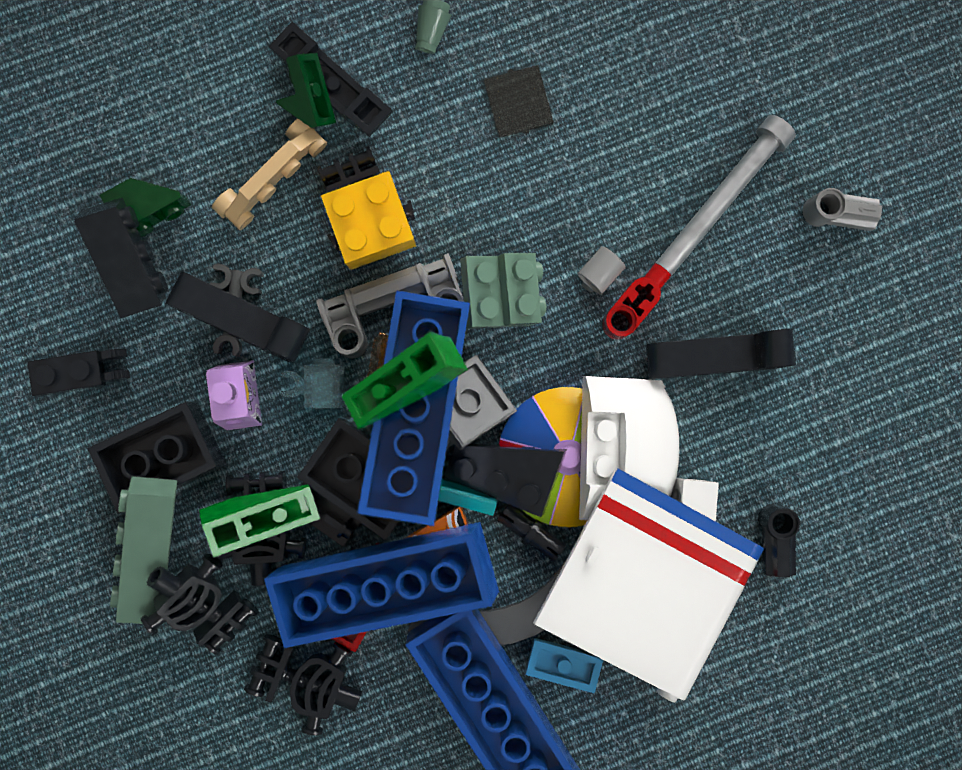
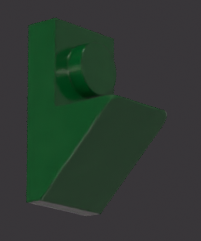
M296 54L287 57L289 78L296 94L276 100V103L310 128L335 124L336 120L318 54Z

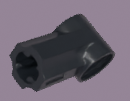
M767 504L761 509L758 516L759 526L762 529V547L765 548L762 553V573L766 576L775 577L796 575V534L800 528L799 517L794 511L780 504ZM783 513L785 517L783 526L774 530L772 524L774 517Z

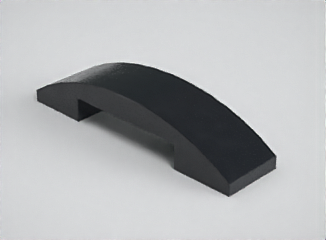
M293 21L269 45L273 53L287 67V57L296 54L317 53L332 108L366 136L370 137L393 113L392 109L367 87L363 88L320 50L318 44Z

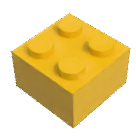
M390 171L321 195L343 259L350 270L416 247Z

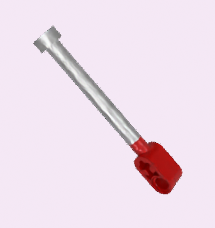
M776 115L767 116L756 130L759 137L647 274L635 280L605 314L602 320V328L607 336L612 339H623L636 330L658 303L661 296V288L775 151L783 152L796 137L794 129L788 122ZM645 289L648 292L646 299L638 304L635 309L630 307L629 305L637 298L638 292ZM620 313L627 318L628 328L626 331H618L612 326L611 318L613 314Z

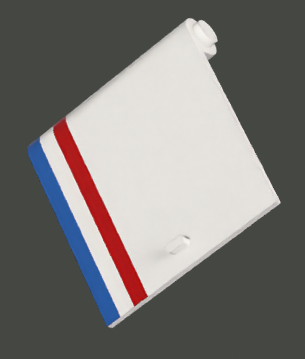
M615 468L533 623L657 687L656 692L667 700L676 703L678 698L686 700L765 548L626 472Z

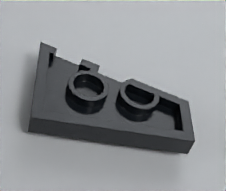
M469 444L459 450L455 445L444 478L542 517L547 508L567 449L554 448L550 450L536 449V447L515 448L500 447V445Z

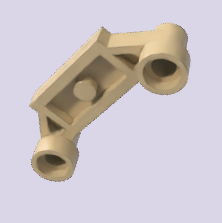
M297 118L285 133L290 140L238 190V194L231 188L226 190L214 201L212 209L221 218L226 217L239 230L244 229L254 218V215L250 212L251 209L259 201L261 203L266 202L275 193L276 188L274 186L283 177L286 179L290 178L300 168L301 163L299 161L309 153L312 157H316L326 147L327 142L314 128H310Z

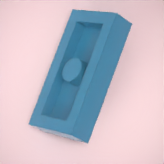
M534 638L525 674L595 694L603 659L583 650Z

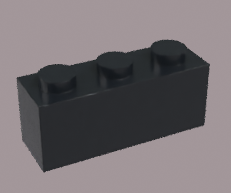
M123 197L81 210L74 218V222L120 318L161 306L168 291L167 283L161 272L156 273L151 262L153 260V252L146 239L142 240L136 227L139 226L133 208L131 206L127 207Z

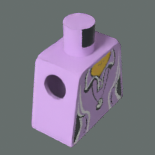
M254 361L217 365L207 370L206 377L213 422L225 430L262 426Z

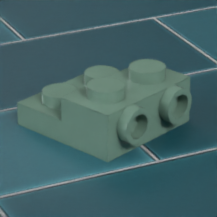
M503 253L499 256H465L460 259L464 302L470 303L466 329L523 327L542 323L541 317L546 313V301L543 296H539L538 283L543 278V267L540 262H536V253Z

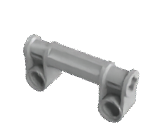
M449 253L443 255L441 260L424 266L421 263L416 264L410 268L351 289H346L344 294L326 301L321 298L316 300L335 350L345 358L355 359L365 353L368 345L360 317L394 305L396 290L420 295L428 293V296L444 299L451 298L462 302L464 300ZM349 333L357 334L358 344L353 349H343L342 339Z

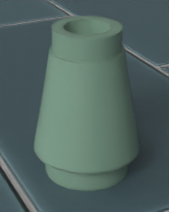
M423 0V4L418 6L415 49L435 54L436 48L452 16L449 13L450 5L441 0Z

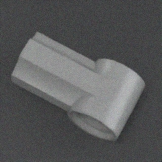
M827 188L808 199L803 206L805 220L815 227L828 224L872 231L876 229L882 213L879 199L847 195L835 188ZM820 201L827 205L829 209L828 214L822 211Z
M601 246L577 275L583 281L581 286L589 293L596 292L602 295L625 269V265L611 250Z

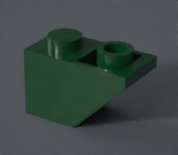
M129 178L100 194L103 203L123 197L126 206H131L136 213L139 226L136 228L140 237L151 233L154 230L153 226L164 220L171 221L177 219L184 214L185 208L191 206L189 199L179 191Z

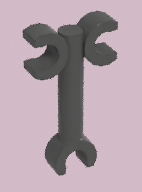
M218 263L213 265L214 270L225 273V280L222 283L211 282V285L224 291L229 290L228 293L242 299L243 290L250 295H261L262 290L251 288L249 285L252 277H264V273L261 270L250 268L246 271L231 270L224 264ZM223 332V335L219 336L213 343L214 353L222 355L223 345L231 342L233 345L232 355L239 357L243 348L241 342L236 337Z

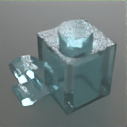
M314 359V365H304V379L300 374L293 371L281 373L282 378H292L295 381L293 390L281 391V396L294 398L304 395V408L306 409L345 408V402L341 396L344 394V367L335 365V359Z

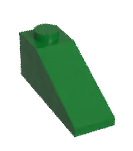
M428 333L341 396L356 426L364 428L439 390L468 370L451 337Z
M309 484L234 497L199 509L201 525L213 557L320 519Z

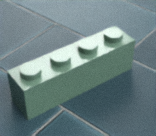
M132 476L129 489L121 490L119 512L126 513L125 523H118L116 545L123 546L122 555H115L113 576L120 577L119 586L113 585L110 607L117 608L116 623L142 624V616L147 615L149 617L156 611L153 599L159 593L147 585V580L152 571L157 567L161 566L168 570L178 480Z

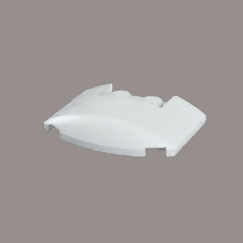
M583 376L579 520L589 519L615 468L626 472L671 497L679 465V431L674 407L662 380Z

